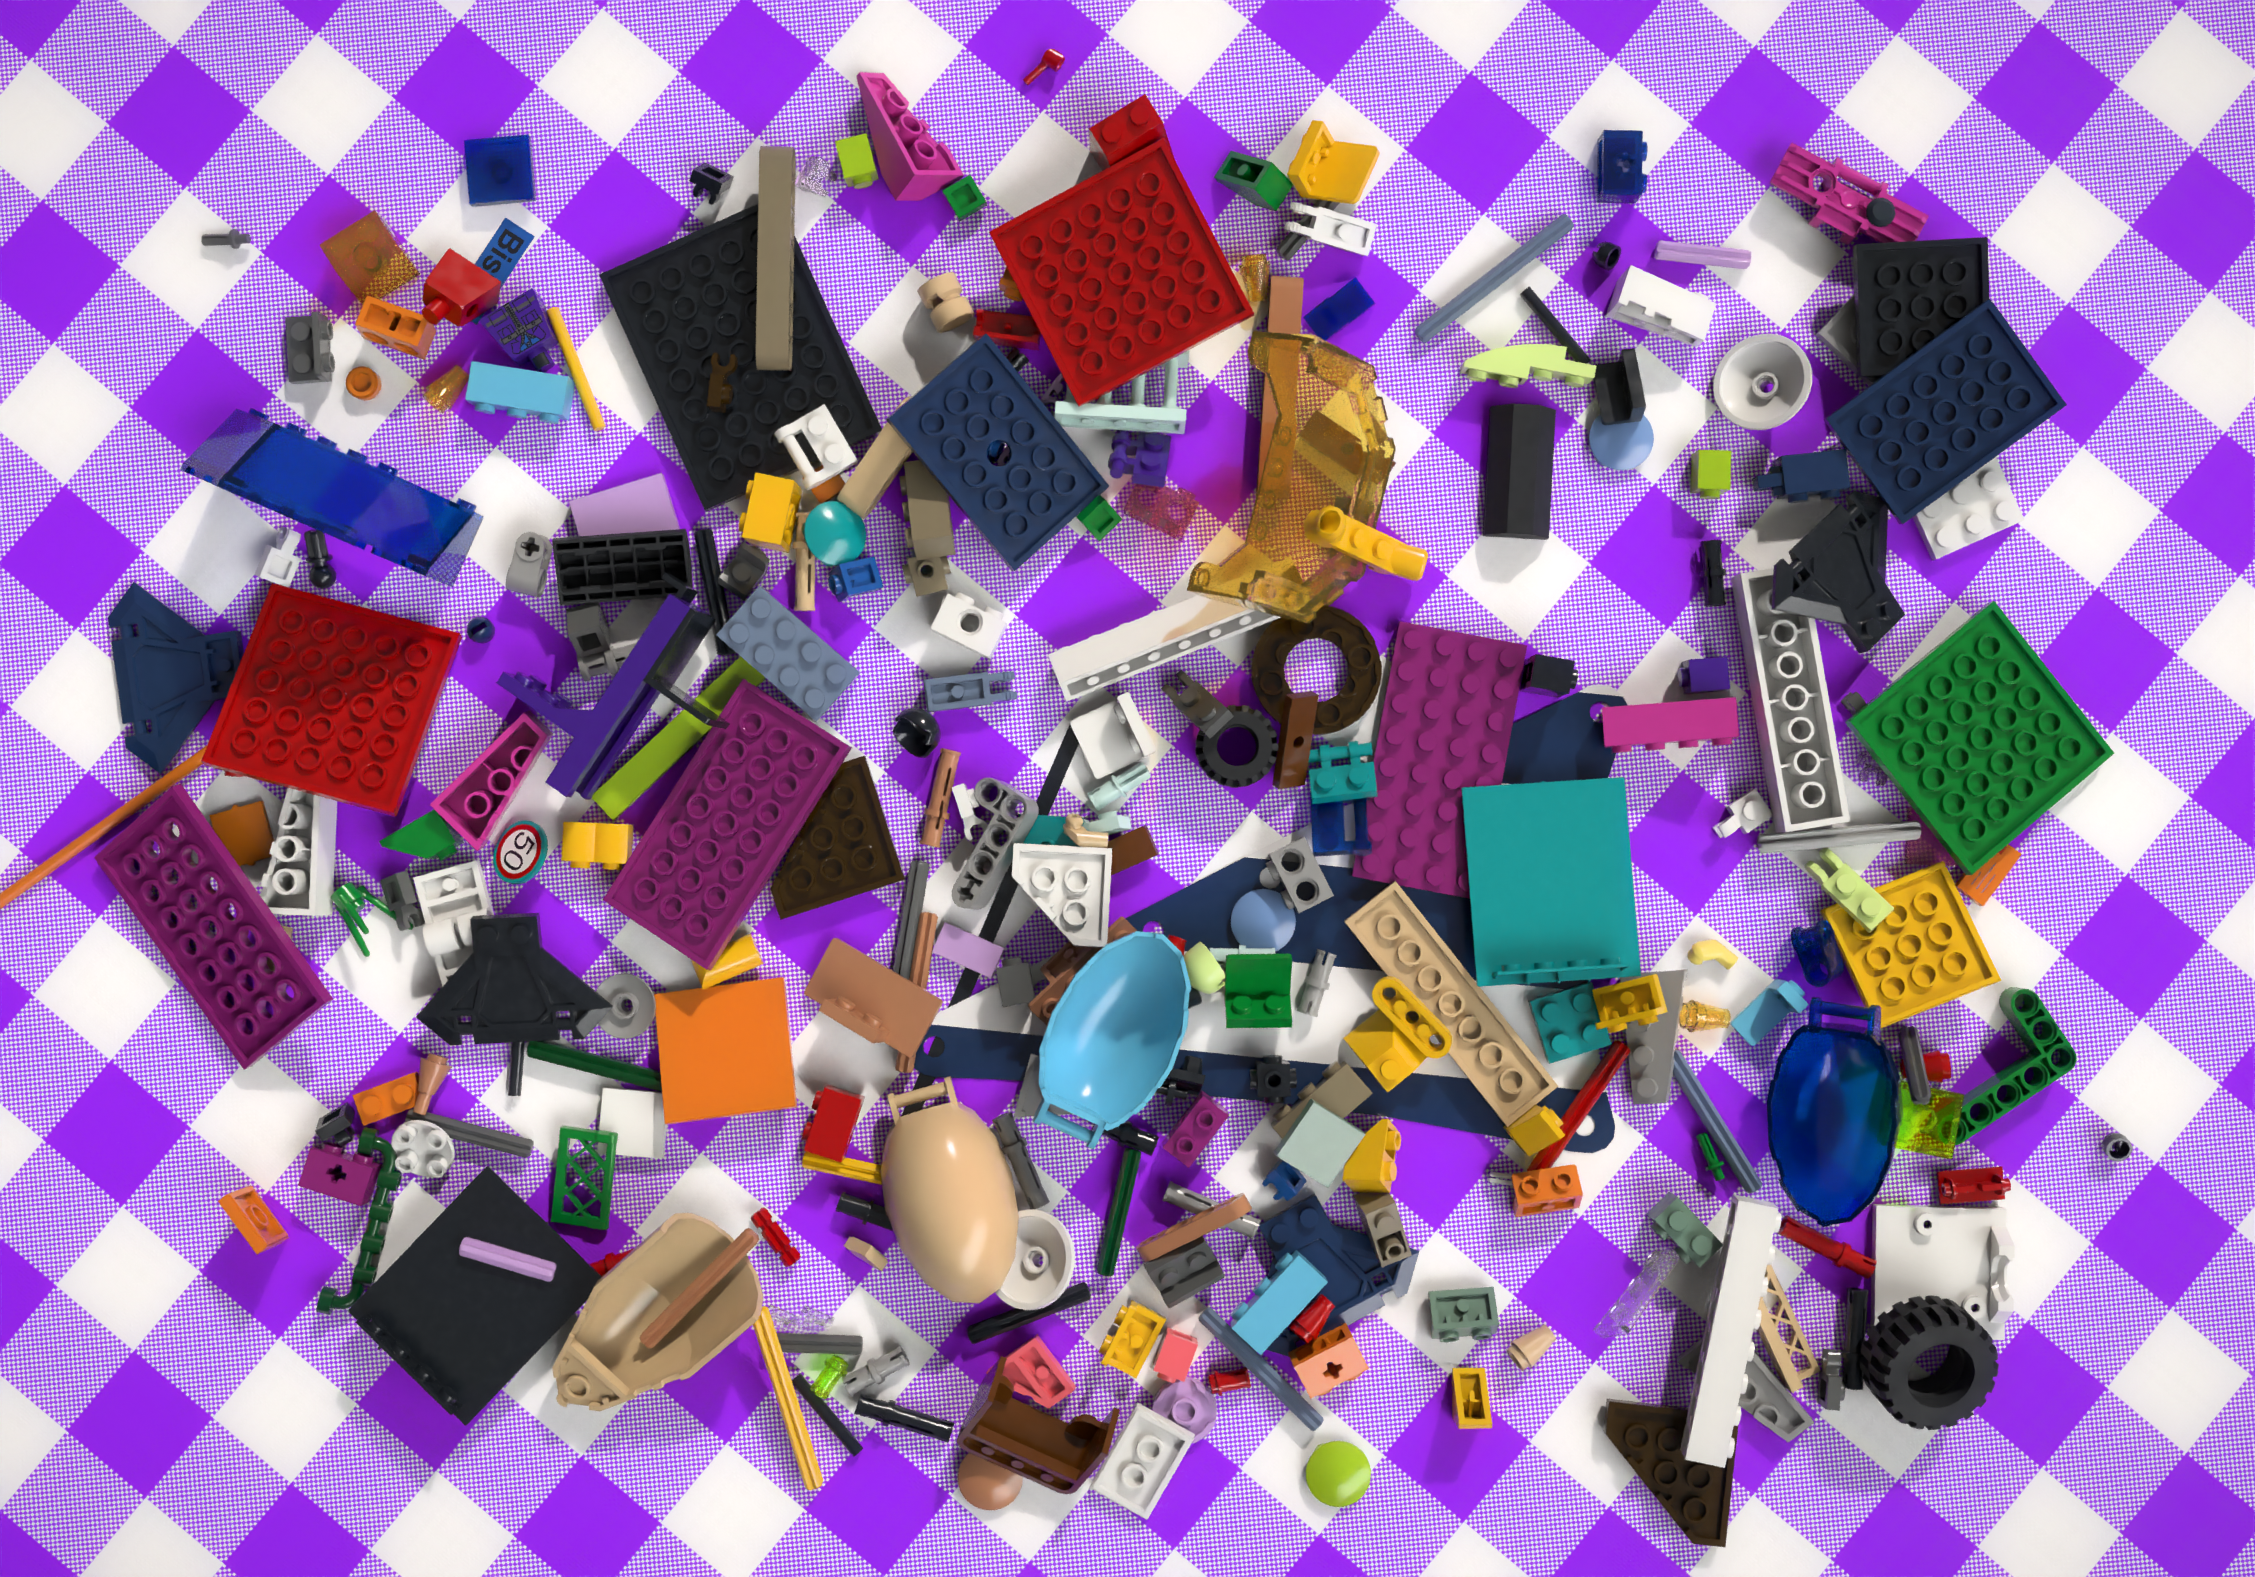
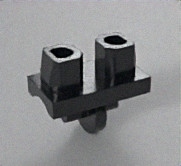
M1185 1056L1182 1070L1175 1068L1171 1070L1162 1086L1155 1092L1166 1095L1165 1105L1171 1106L1174 1097L1186 1100L1188 1090L1201 1091L1205 1080V1075H1202V1059Z

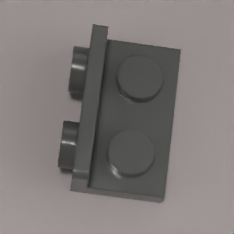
M319 311L311 312V316L285 317L289 382L292 384L332 382L331 372L335 371V359L333 353L330 352L329 340L333 339L331 321Z
M1203 1236L1144 1264L1148 1275L1160 1291L1168 1308L1174 1307L1225 1277L1215 1254Z

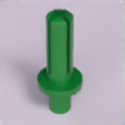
M1707 1133L1698 1134L1696 1138L1708 1164L1705 1170L1712 1171L1715 1181L1724 1179L1725 1176L1720 1167L1724 1162L1718 1160Z

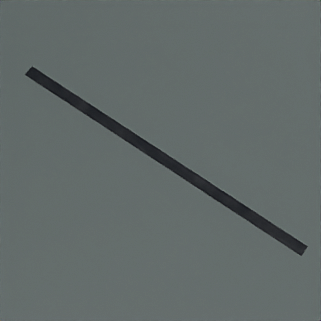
M1071 725L1067 729L1036 801L1039 807L1038 815L1048 816L1079 742ZM1012 863L1005 873L978 936L992 943L996 938L1018 887V883L1012 878ZM965 967L948 1008L971 996L980 973ZM935 1036L928 1056L934 1058L943 1054L945 1045L941 1038ZM920 1073L913 1090L932 1085L935 1077ZM925 1101L905 1106L901 1116L922 1110Z

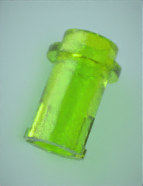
M837 1355L826 1358L824 1361L826 1366L810 1386L811 1391H814V1394L822 1399H827L839 1379L845 1377L848 1373L846 1370L849 1366L848 1363Z

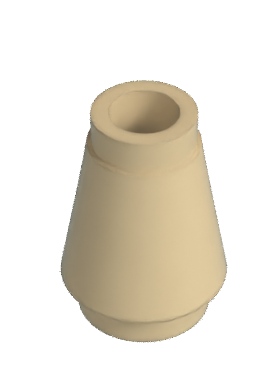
M1543 1324L1540 1328L1538 1327L1511 1341V1346L1506 1351L1520 1370L1524 1371L1527 1367L1532 1369L1552 1343L1556 1341V1337Z

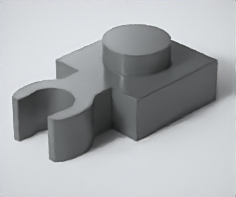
M1823 1349L1817 1403L1826 1410L1840 1411V1401H1843L1845 1398V1384L1839 1376L1841 1353L1836 1352L1837 1350Z

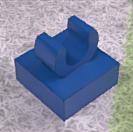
M1281 1159L1266 1175L1267 1177L1262 1185L1265 1187L1272 1183L1278 1190L1273 1198L1279 1200L1284 1197L1288 1201L1297 1195L1307 1180L1298 1169Z

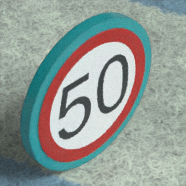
M523 820L510 825L502 833L496 843L493 854L494 869L499 878L510 884H522L532 879L540 871L548 852V840L543 828L532 821Z

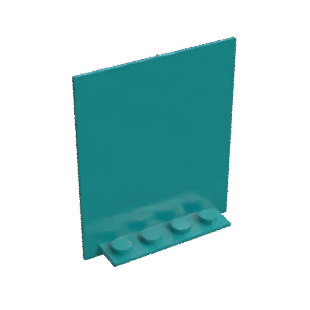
M1625 778L1541 781L1540 783L1463 787L1461 790L1477 986L1530 985V983H1560L1561 981H1591V979L1641 976Z

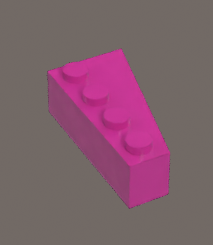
M1736 697L1602 707L1605 748L1612 747V753L1632 752V746L1645 745V751L1663 750L1667 743H1678L1679 748L1699 747L1698 741H1712V746L1731 745L1732 739H1738L1739 737Z
M531 711L524 712L430 806L476 851L481 850L487 844L553 733Z

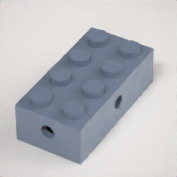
M760 585L716 634L816 722L860 673Z

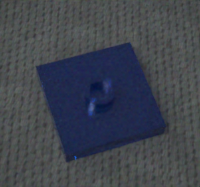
M529 134L464 140L469 204L472 207L536 201L532 143Z

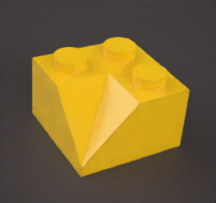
M756 472L754 481L749 480L745 495L746 499L749 500L747 513L742 512L739 521V531L743 532L742 538L749 544L786 553L790 552L796 524V513H798L803 492L794 480Z

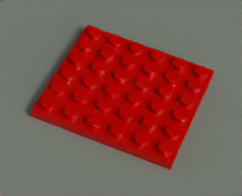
M1164 138L989 232L1079 407L1102 397L1254 316L1246 296Z
M272 583L201 762L205 766L396 817L462 637L460 633Z

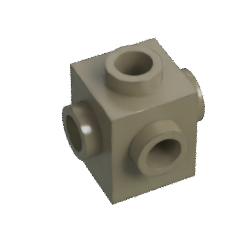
M914 548L911 549L912 555L906 556L908 564L902 565L906 584L913 583L916 596L919 597L948 589L945 575L950 574L951 571L947 556L917 560ZM924 565L932 566V570L928 574H923L921 568Z

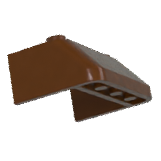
M1000 1356L979 1387L961 1426L957 1444L963 1450L1053 1491L1062 1494L1075 1493L1108 1455L1120 1410L1114 1407L1102 1422L1091 1415L1082 1414L1066 1423L1012 1398L1014 1386L1007 1377L1002 1375L1007 1358Z

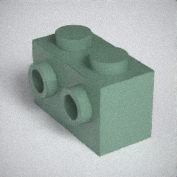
M1668 1192L1646 1213L1654 1222L1650 1226L1662 1240L1665 1241L1669 1238L1677 1246L1673 1251L1686 1265L1692 1262L1701 1267L1723 1246L1718 1238L1679 1197L1671 1192Z

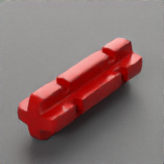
M761 1208L751 1216V1221L757 1229L761 1228L762 1236L773 1251L781 1255L779 1259L786 1267H790L800 1259V1253L794 1246L791 1247L789 1245L791 1241L777 1222H772V1216L768 1210Z

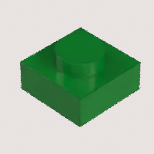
M971 175L966 176L942 191L959 222L987 206L985 198Z
M1100 494L1076 516L1099 542L1122 520Z

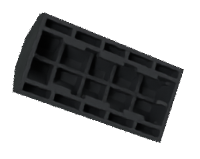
M1505 404L1489 408L1483 536L1549 539L1555 409L1531 404Z
M686 529L553 538L552 540L560 605L664 598L669 593L676 595L678 589L661 578L664 572L677 577L693 588L690 548Z

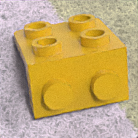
M1312 120L1307 132L1302 137L1300 148L1294 160L1290 163L1287 175L1299 195L1303 198L1355 204L1362 195L1380 152L1376 146L1334 141L1324 121Z

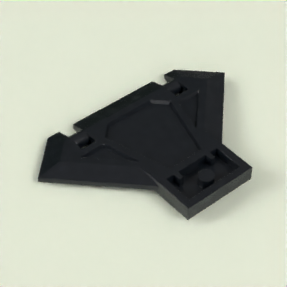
M1852 491L1846 497L1849 506L1847 510L1841 504L1837 505L1789 551L1792 560L1790 564L1784 559H1780L1774 565L1772 610L1840 624L1858 653L1868 652L1905 613L1885 583L1888 508L1878 496Z
M539 913L473 916L470 919L473 953L420 1011L416 1018L449 1045H462V1035H473L475 1044L560 1040V1030H572L573 1039H585L613 1008V1005L543 948ZM559 1011H569L570 1017H559ZM461 1016H471V1022H461Z

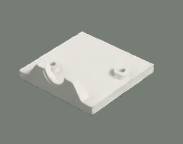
M1873 1204L1872 1259L1876 1260L1877 1264L1874 1266L1876 1268L1871 1275L1870 1326H1875L1879 1322L1877 1317L1884 1311L1886 1314L1893 1309L1892 1305L1900 1301L1904 1304L1908 1303V1298L1921 1296L1925 1300L1926 1296L1932 1295L1956 1302L1988 1332L1993 1340H2005V1322L2014 1312V1299L2009 1292L2007 1284L2008 1264L2015 1258V1245L2006 1227L2007 1209L2002 1207ZM1926 1220H1929L1931 1223L1929 1228H1924L1923 1226ZM1973 1304L1978 1305L1975 1312L1971 1310Z

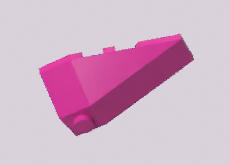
M859 72L856 78L881 174L895 201H920L961 180L964 175L949 148L943 142L937 144L927 132L930 126L924 119L919 121L907 109L909 102L884 73Z

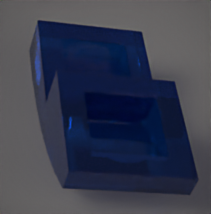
M1355 277L1333 296L1327 297L1303 318L1321 342L1324 343L1376 303Z

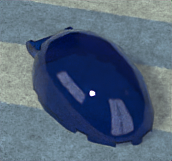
M1812 997L1809 1006L1808 1024L1802 1025L1793 1033L1786 1047L1782 1049L1776 1060L1778 1062L1774 1078L1770 1082L1767 1097L1768 1142L1773 1161L1776 1160L1781 1177L1778 1179L1780 1186L1796 1210L1815 1219L1817 1224L1822 1227H1827L1833 1224L1853 1221L1875 1200L1893 1164L1903 1121V1106L1899 1073L1890 1049L1880 1038L1881 1007L1879 1005H1871L1869 1008L1825 1002L1820 997ZM1822 1014L1867 1020V1028L1851 1024L1822 1022Z

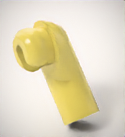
M1717 940L1696 942L1687 953L1688 959L1695 965H1700L1703 961L1715 959L1727 970L1738 960L1735 954Z

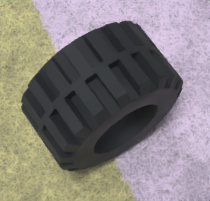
M1229 705L1226 708L1234 717L1210 739L1199 730L1195 751L1201 769L1205 771L1210 779L1223 786L1238 788L1259 781L1270 771L1276 761L1278 751L1276 730L1272 728L1270 720L1266 719L1262 712L1257 709L1253 710L1245 705ZM1233 727H1240L1249 731L1256 743V750L1252 759L1240 766H1233L1224 762L1217 750L1220 735L1225 730Z

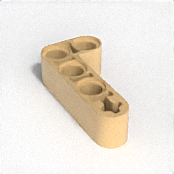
M912 396L906 397V398L898 405V407L896 408V410H897L902 404H904V403H905L910 397H912ZM888 422L837 497V500L844 503L863 519L875 508L903 467L904 462L907 461L912 453V450Z

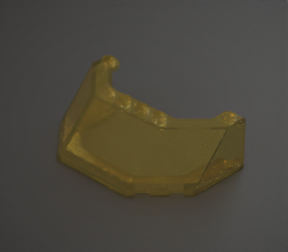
M1253 331L1247 352L1249 362L1253 368L1265 373L1277 413L1271 442L1256 494L1245 543L1218 565L1209 562H1199L1196 564L1190 574L1187 591L1208 599L1309 624L1317 617L1315 612L1323 605H1331L1344 593L1343 588L1351 581L1357 582L1364 576L1367 564L1333 548L1321 547L1308 540L1304 532L1305 519L1311 511L1334 506L1341 509L1344 515L1376 529L1396 447L1393 438L1387 436L1384 423L1388 420L1383 398L1376 394L1373 381L1377 379V375L1373 365L1316 335Z

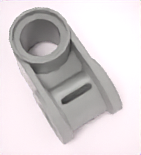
M527 532L517 539L512 562L506 576L507 590L538 598L541 597L545 589L547 571L553 549L547 537L534 532ZM530 544H532V545H534V544L538 545V546H539V551H538V552H536V551H535V552L530 551V550H529Z

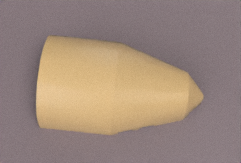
M675 1213L595 1284L552 1367L553 1377L557 1381V1402L563 1407H567L568 1404L589 1406V1410L603 1411L632 1400L642 1392L650 1389L656 1391L663 1388L666 1383L679 1378L682 1381L694 1375L759 1319L763 1303V1293L758 1274L747 1254L653 1348H647L640 1341L642 1332L734 1241L728 1233L706 1218L693 1213Z

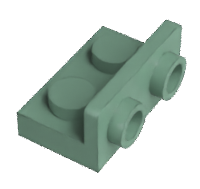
M1494 1287L1428 1292L1432 1339L1439 1338L1440 1342L1448 1343L1459 1340V1337L1472 1336L1474 1340H1485L1491 1338L1492 1334H1496L1499 1320Z

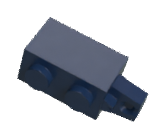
M1846 449L1780 456L1773 461V467L1769 468L1770 474L1758 475L1752 478L1754 491L1772 490L1773 497L1777 496V499L1788 498V503L1808 501V496L1820 495V500L1835 499L1840 497L1841 492L1850 488Z

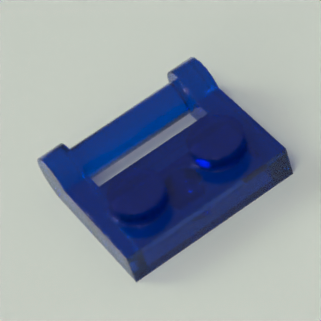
M1310 791L1314 857L1350 854L1366 856L1372 853V842L1368 840L1366 802L1370 798L1313 804ZM1349 802L1354 804V841H1346L1344 803Z

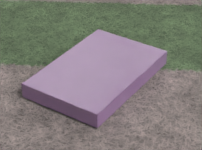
M662 473L569 501L579 536L680 529L665 477Z

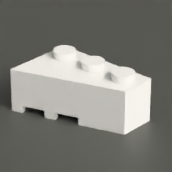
M1630 265L1617 280L1605 317L1697 347L1705 340L1716 303L1708 300L1709 298L1704 294L1690 292Z

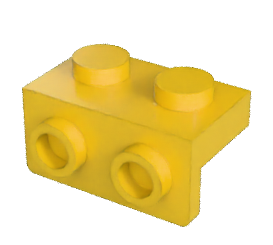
M1657 974L1592 990L1601 1021L1595 1023L1596 1029L1607 1027L1608 1034L1628 1029L1626 1023L1635 1020L1638 1021L1639 1026L1658 1022L1657 1015L1668 1012Z
M1131 1300L1128 1308L1122 1305L1113 1322L1118 1325L1113 1337L1107 1334L1098 1351L1103 1354L1101 1364L1105 1366L1109 1364L1137 1378L1166 1321V1317L1134 1300Z

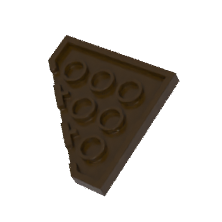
M861 756L841 764L808 816L799 836H797L778 877H776L770 888L780 920L905 880L866 756Z
M1606 1399L1603 1432L1693 1544L1726 1547L1738 1426H1733L1731 1436L1735 1441L1732 1458H1727L1725 1468L1686 1460L1680 1450L1689 1408Z

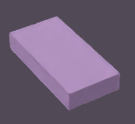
M945 922L932 953L992 978L1005 948Z

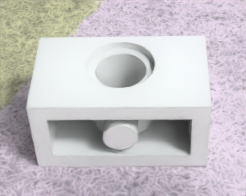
M957 592L955 597L947 594L930 629L991 660L1008 626L1002 620L1004 615L990 607H986L985 611L974 607L975 600L962 593ZM976 616L980 621L978 629L974 632L964 631L962 629L964 618Z

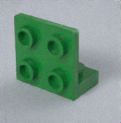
M1291 954L1226 955L1224 997L1226 1029L1292 1028L1290 998Z

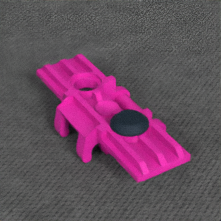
M1794 143L1789 145L1770 184L1817 209L1808 222L1810 226L1818 228L1820 224L1826 223L1840 230L1843 234L1839 241L1846 245L1851 243L1858 232L1880 243L1917 240L1929 216L1887 194L1889 184L1884 181L1880 184L1842 163L1843 159L1839 157L1831 164ZM1820 176L1823 178L1821 185L1824 192L1814 189V177ZM1837 176L1872 194L1873 197L1869 199L1837 181Z

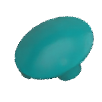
M828 501L819 504L809 513L802 525V534L805 537L809 550L826 566H837L854 561L864 549L866 543L864 522L859 515L842 502Z

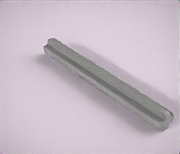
M1912 820L1760 834L1757 838L1758 851L1764 854L1917 840L1921 835V827L1919 821Z

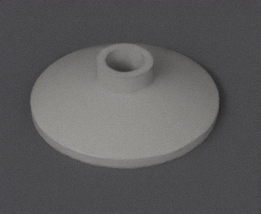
M621 973L608 977L598 986L596 992L613 1005V1008L598 1023L602 1030L613 1037L629 1039L642 1034L649 1028L655 1016L656 1001L651 988L644 980L632 974ZM626 999L631 1000L633 1004L632 1010H628L625 1007Z

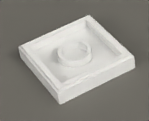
M603 1088L599 1131L618 1133L616 1155L664 1158L667 1125L664 1120L662 1092ZM598 1142L597 1153L606 1154L607 1143Z

